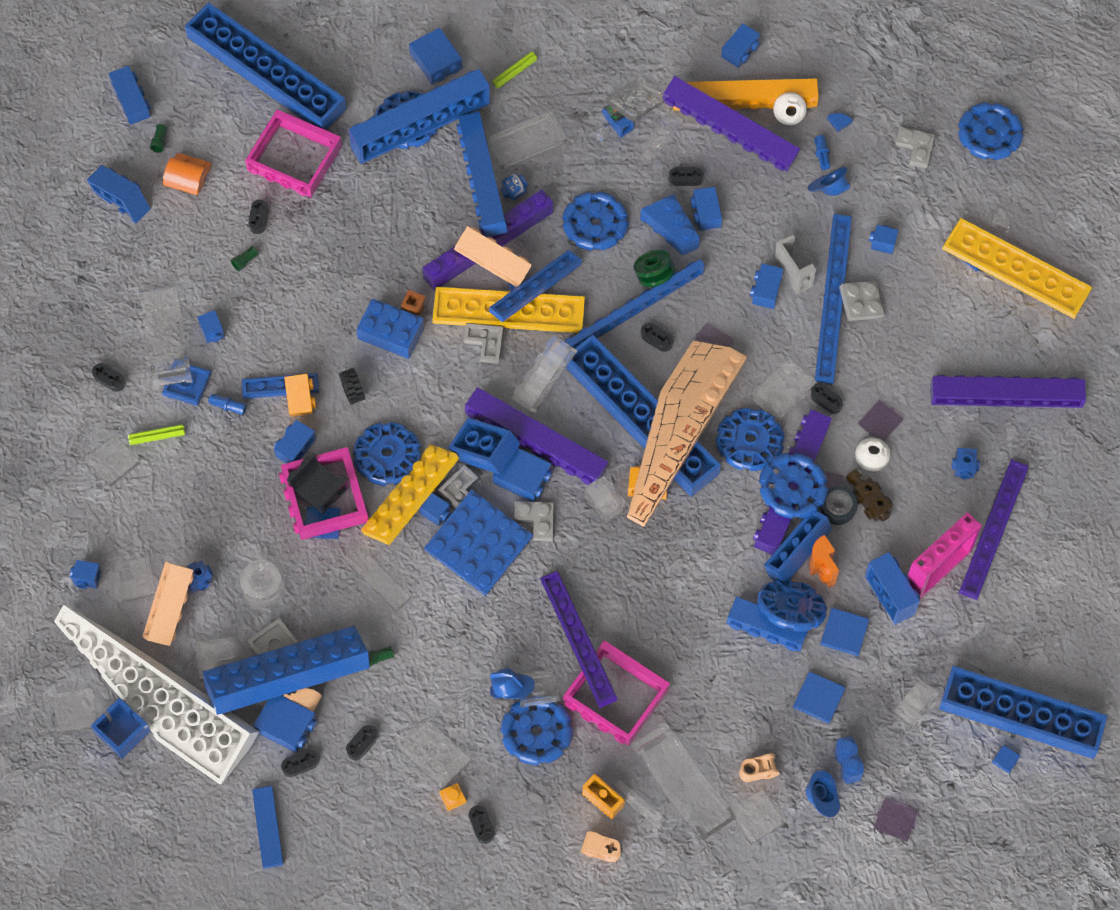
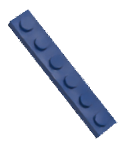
M570 250L566 251L490 306L489 312L501 322H504L582 265V259Z

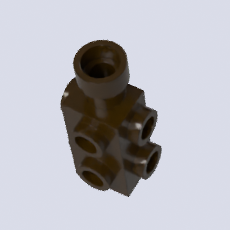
M858 468L851 471L846 476V479L855 486L853 493L856 496L857 504H862L865 508L864 513L866 517L870 520L873 519L875 522L887 520L891 516L890 513L893 508L890 498L881 492L880 485L873 481L871 477L864 480L863 474Z

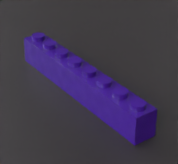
M676 76L673 77L663 93L662 99L668 106H675L680 109L682 114L696 118L695 120L699 124L708 125L713 132L725 135L732 143H739L743 146L744 150L756 153L761 160L773 163L774 167L780 171L785 170L788 172L799 154L800 148Z
M540 190L503 214L507 233L491 236V238L496 240V244L501 247L551 215L553 213V201L543 190ZM480 231L481 235L485 236V232ZM454 246L422 267L423 278L435 291L436 287L443 286L475 265L476 262L454 250Z
M937 375L932 377L930 383L931 405L1083 408L1086 401L1085 379L1076 377L1069 379L1051 377L1047 379L1040 377L1022 378L1020 376L1003 378L1002 376L984 377L981 375L974 377H965L964 375L946 377L945 375Z
M478 387L465 404V413L469 418L510 430L519 441L520 447H526L537 457L542 456L547 459L551 465L563 468L567 474L577 476L586 485L596 487L608 468V461Z
M812 409L808 415L804 414L800 423L803 428L801 431H797L793 440L796 442L795 447H790L788 455H794L795 453L804 454L812 458L814 462L832 418ZM788 462L789 467L794 465V462ZM807 467L804 471L809 474L811 470ZM788 483V487L791 490L798 489V485L796 483ZM778 498L775 500L779 504L782 503ZM792 504V508L795 509L797 504ZM769 506L768 512H764L760 519V523H762L761 529H756L753 540H756L753 547L773 555L780 547L791 519L776 514L775 510Z

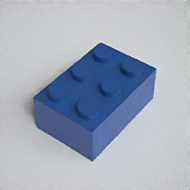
M372 298L356 329L358 340L409 359L424 330V318Z
M467 418L448 449L457 454L459 457L458 461L501 474L520 443L510 430Z
M890 552L869 562L865 578L892 622L896 625L915 615L920 602V596L910 586V580L906 573H902L896 557H892Z

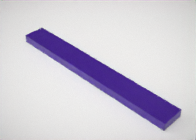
M1011 459L959 594L975 600L978 599L1028 471V465Z
M558 570L541 577L542 585L599 708L617 701V696Z

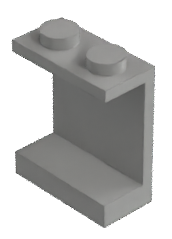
M785 236L777 242L774 260L779 268H783V274L795 293L799 294L813 287L816 268L813 264H810L799 270L791 258L795 236Z

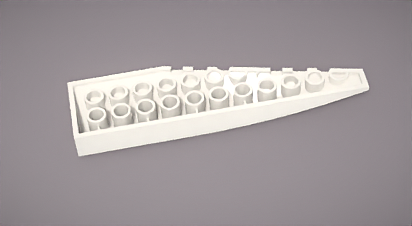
M63 605L54 622L70 640H73L78 646V650L87 656L91 661V665L100 671L101 676L122 700L124 699L133 712H136L148 724L150 730L154 733L153 736L217 783L223 784L251 748L259 731L230 711L217 715L209 696L117 635L67 605Z

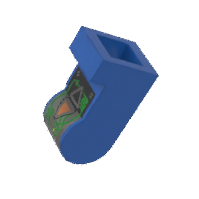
M612 102L602 109L603 116L620 138L634 130V119L630 115L628 116L617 102Z

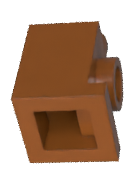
M408 289L401 303V310L417 316L421 315L425 307L423 302L426 296Z

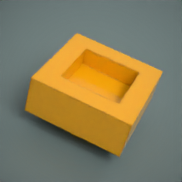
M458 783L439 791L448 811L466 803Z

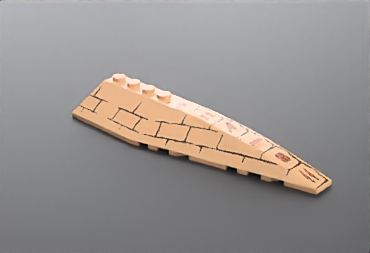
M692 341L660 392L627 518L643 527L646 525L742 370L747 356L730 347Z

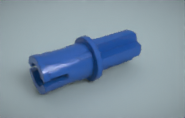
M823 135L816 136L814 138L816 145L815 154L819 157L821 169H830L828 156L830 150L827 148L826 138Z
M211 394L208 400L210 405L223 408L226 412L229 410L244 415L247 404L231 400V397L225 398Z

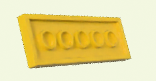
M430 444L423 452L420 461L413 464V470L410 472V475H406L401 479V482L398 483L361 529L362 533L390 545L458 461L459 457L457 454Z

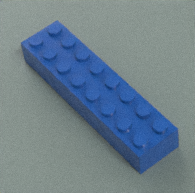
M479 69L470 71L465 76L452 79L449 83L437 86L426 94L422 93L413 100L403 102L400 106L390 108L378 116H372L361 124H355L349 129L351 149L360 164H363L459 119L458 116L470 114L490 105L489 84Z
M354 625L203 671L205 689L217 715L369 669L370 667L368 651Z
M952 666L939 710L1094 759L1098 753L1108 715Z

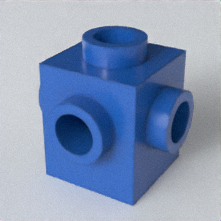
M957 448L955 458H952L951 469L955 470L954 477H960L961 479L974 478L976 471H979L980 460H977V449Z
M203 561L193 562L187 566L193 570V581L188 586L190 593L207 589L212 583L213 572L210 566H205Z

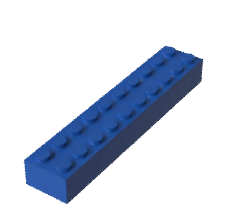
M209 2L185 25L188 39L305 122L327 130L346 111V102L343 96Z
M591 335L564 357V367L645 449L658 400L594 335ZM697 441L674 480L692 497L720 474L721 464Z

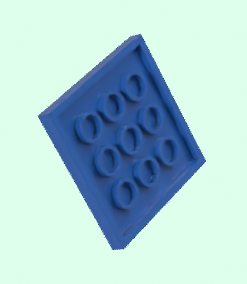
M471 489L424 547V550L487 596L533 538V535Z

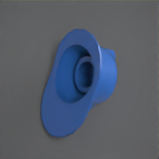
M839 168L830 174L814 180L808 185L807 189L809 191L822 190L826 195L837 196L850 187L845 176L847 168Z
M503 668L490 674L492 684L490 694L494 698H523L529 695L535 687L533 678L528 675L516 674L510 668Z
M816 771L812 774L810 782L806 787L807 799L814 804L815 808L823 816L835 817L840 810L835 780L826 771Z

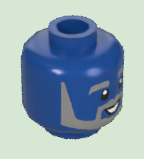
M512 173L501 181L502 188L500 190L505 198L509 197L511 200H516L527 192L526 187H528V184L521 174Z

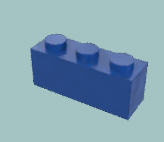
M128 65L108 73L129 124L131 125L150 118L148 110H151L148 100L143 99L145 94L142 86H138L136 83L138 78L135 71L131 72Z

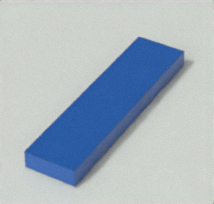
M318 373L307 374L308 379L312 378L314 390H310V393H319ZM295 375L242 379L243 399L286 396L284 377Z
M273 787L252 789L263 869L283 866Z

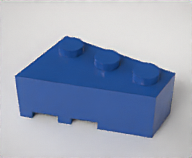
M101 165L87 179L93 192L109 204L113 202L119 206L118 210L122 214L127 212L131 217V221L135 224L151 209L140 191V185L135 181H129L124 175L117 174L112 168L108 169Z
M674 194L641 209L640 220L651 226L656 234L659 233L665 238L666 242L682 256L699 248L700 237Z

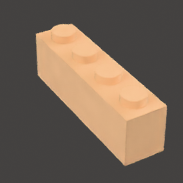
M467 226L454 250L518 287L531 267L529 261L522 256H516L508 247H501L496 244L497 242L493 238H486L481 235L478 229Z
M165 561L142 636L143 638L170 646L171 642L174 641L176 636L175 628L182 616L181 608L187 600V589L193 581L192 569Z

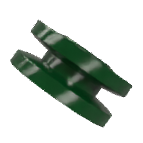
M652 250L638 257L633 265L639 283L645 287L664 284L675 273V267L670 254L665 250Z

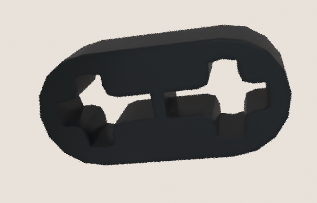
M674 167L669 171V182L675 186H699L703 182L704 174L700 168ZM675 174H679V179H675Z
M258 199L251 205L249 229L254 234H261L266 229L268 205L264 200ZM259 206H262L263 208L260 214H258L257 209H259ZM257 220H259L260 225H258V227H255L254 225H256Z
M652 323L642 326L641 338L645 342L663 352L672 349L673 337L669 333ZM652 330V334L646 335V331ZM668 340V344H661L662 341Z
M103 363L96 364L93 367L92 375L98 383L115 392L124 389L125 379L121 373ZM104 370L106 376H104L103 374H100L98 376L97 372H102ZM111 379L115 381L119 379L120 383L113 384V381Z
M818 383L811 388L810 397L815 403L831 414L841 411L843 400L839 395L823 384ZM821 390L823 392L822 395L819 394L817 396L816 391L819 392ZM831 402H832V403H834V402H837V403H838L837 406H836V405L833 406V407L831 406Z
M371 725L362 727L347 744V756L352 760L361 759L376 743L378 738L377 730ZM367 732L369 734L370 732H372L373 738L368 737L365 741H363L365 739L364 733ZM359 744H361L359 747V753L355 752L352 754L351 748H357Z
M309 749L287 757L282 761V772L287 777H294L317 767L319 763L318 755L315 751ZM309 755L311 758H313V763L309 764V762L306 761V757ZM288 763L296 765L293 767V771L286 769L288 768Z
M479 805L472 807L469 811V820L475 836L481 844H489L494 839V829L487 811ZM476 811H478L479 814L483 813V815H481V823H479L477 817L473 818L475 816ZM481 827H484L486 832H490L488 838L480 836L482 834Z

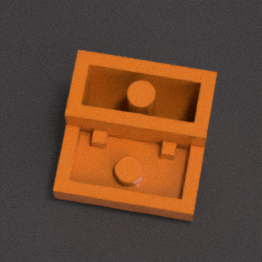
M177 153L167 163L163 185L198 195L204 186V179L211 170L212 163Z
M823 535L813 545L809 561V571L811 576L818 573L823 584L826 583L828 588L836 584L839 569L833 562L835 549L826 536Z

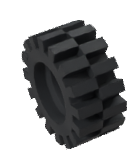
M350 368L339 372L340 381L350 405L365 400L363 388L355 369Z

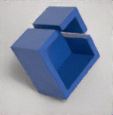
M118 698L106 710L112 720L109 722L107 716L103 713L91 725V728L107 746L123 759L151 730L148 724L136 712H133L121 698Z

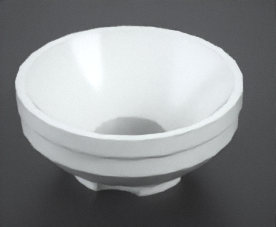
M783 93L774 103V115L782 124L795 125L804 118L806 103L797 93ZM787 107H796V113L793 116L787 115Z
M870 437L858 444L855 458L863 469L879 471L888 464L890 450L883 440ZM876 446L880 452L878 454H871L868 448Z

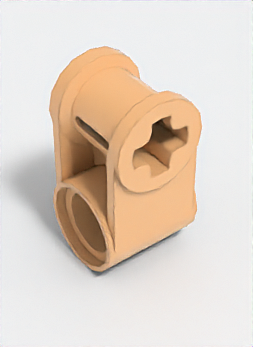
M310 688L294 691L295 694L283 695V697L314 712L322 697L320 693Z
M765 754L760 757L744 760L739 770L740 778L745 782H751L778 776L780 773L779 770H776L775 755ZM750 767L754 773L749 774L745 772L744 768Z
M587 831L580 850L581 853L608 862H616L621 856V847L617 840L602 836L596 832ZM611 848H615V851H612V853H608V850H611Z

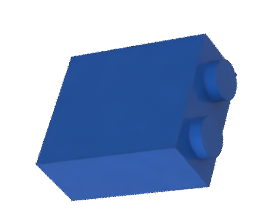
M440 28L409 43L411 56L431 84L440 82L445 77L456 74L462 69V58Z
M517 448L502 473L493 474V484L534 502L537 497H541L544 491L543 485L546 481L549 482L553 475L551 463Z
M278 696L267 701L253 727L259 731L258 734L297 753L299 748L302 749L307 742L306 736L309 731L312 732L315 729L317 721L314 712L283 696Z

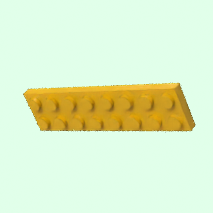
M960 218L942 248L1075 319L1092 289L1091 286L962 218Z
M436 287L432 319L434 324L466 326V323L500 326L509 329L579 333L583 328L585 297L541 294L504 322H501L489 312V307L510 292Z

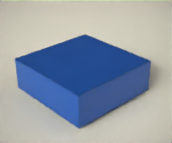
M1003 745L992 763L1009 774L1020 758V755Z

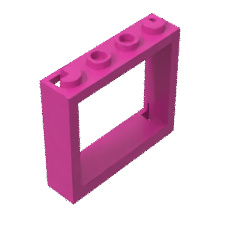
M277 109L245 160L246 167L252 174H259L268 181H275L284 188H291L297 191L300 195L312 197L340 151L342 141L338 135ZM279 127H283L330 148L309 184L258 162Z
M348 447L316 455L317 461L323 466L343 461L357 512L303 526L293 486H288L287 482L289 474L299 468L303 459L281 465L280 481L281 484H286L287 489L283 490L285 499L291 502V506H288L290 517H295L296 523H293L295 534L299 533L301 540L367 523L368 515Z
M968 512L912 562L908 574L909 584L912 589L918 592L920 599L972 552L982 525ZM920 560L925 563L922 567L918 564Z
M604 640L596 651L599 660L601 661L605 656L658 691L657 695L629 734L574 699L586 682L583 671L580 672L564 694L563 702L569 710H576L584 720L594 722L602 732H609L617 742L625 743L629 746L669 691L670 683Z

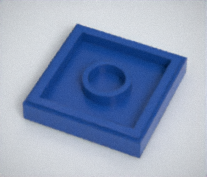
M176 360L162 395L198 406L212 373L210 370Z
M831 607L820 645L858 656L869 619Z
M809 671L793 708L830 724L846 687Z

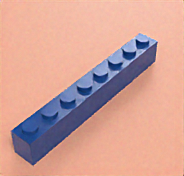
M480 112L458 116L460 124H456L458 134L463 136L459 138L461 148L466 149L462 151L464 161L469 162L466 165L467 174L472 175V178H469L471 189H475V192H472L474 203L478 202L475 210L477 217L481 216V220H478L480 231L485 232L486 238L507 233Z

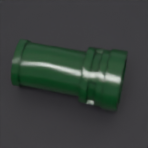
M156 125L154 138H152L149 147L153 152L161 153L164 151V140L167 132L165 125Z
M250 246L242 254L232 258L230 262L234 269L240 272L248 262L259 254L253 246Z
M392 647L368 651L369 667L374 664L376 665L377 662L394 658Z

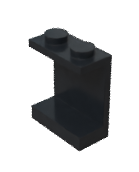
M314 453L309 457H305L299 468L293 470L287 479L288 486H293L296 494L322 514L349 488L348 479L343 475L339 478L317 461L316 454Z

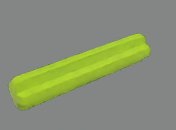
M533 51L526 54L492 80L493 85L496 88H500L534 63L537 60L536 54Z
M183 424L147 430L129 434L128 440L130 445L177 437L185 435V429Z

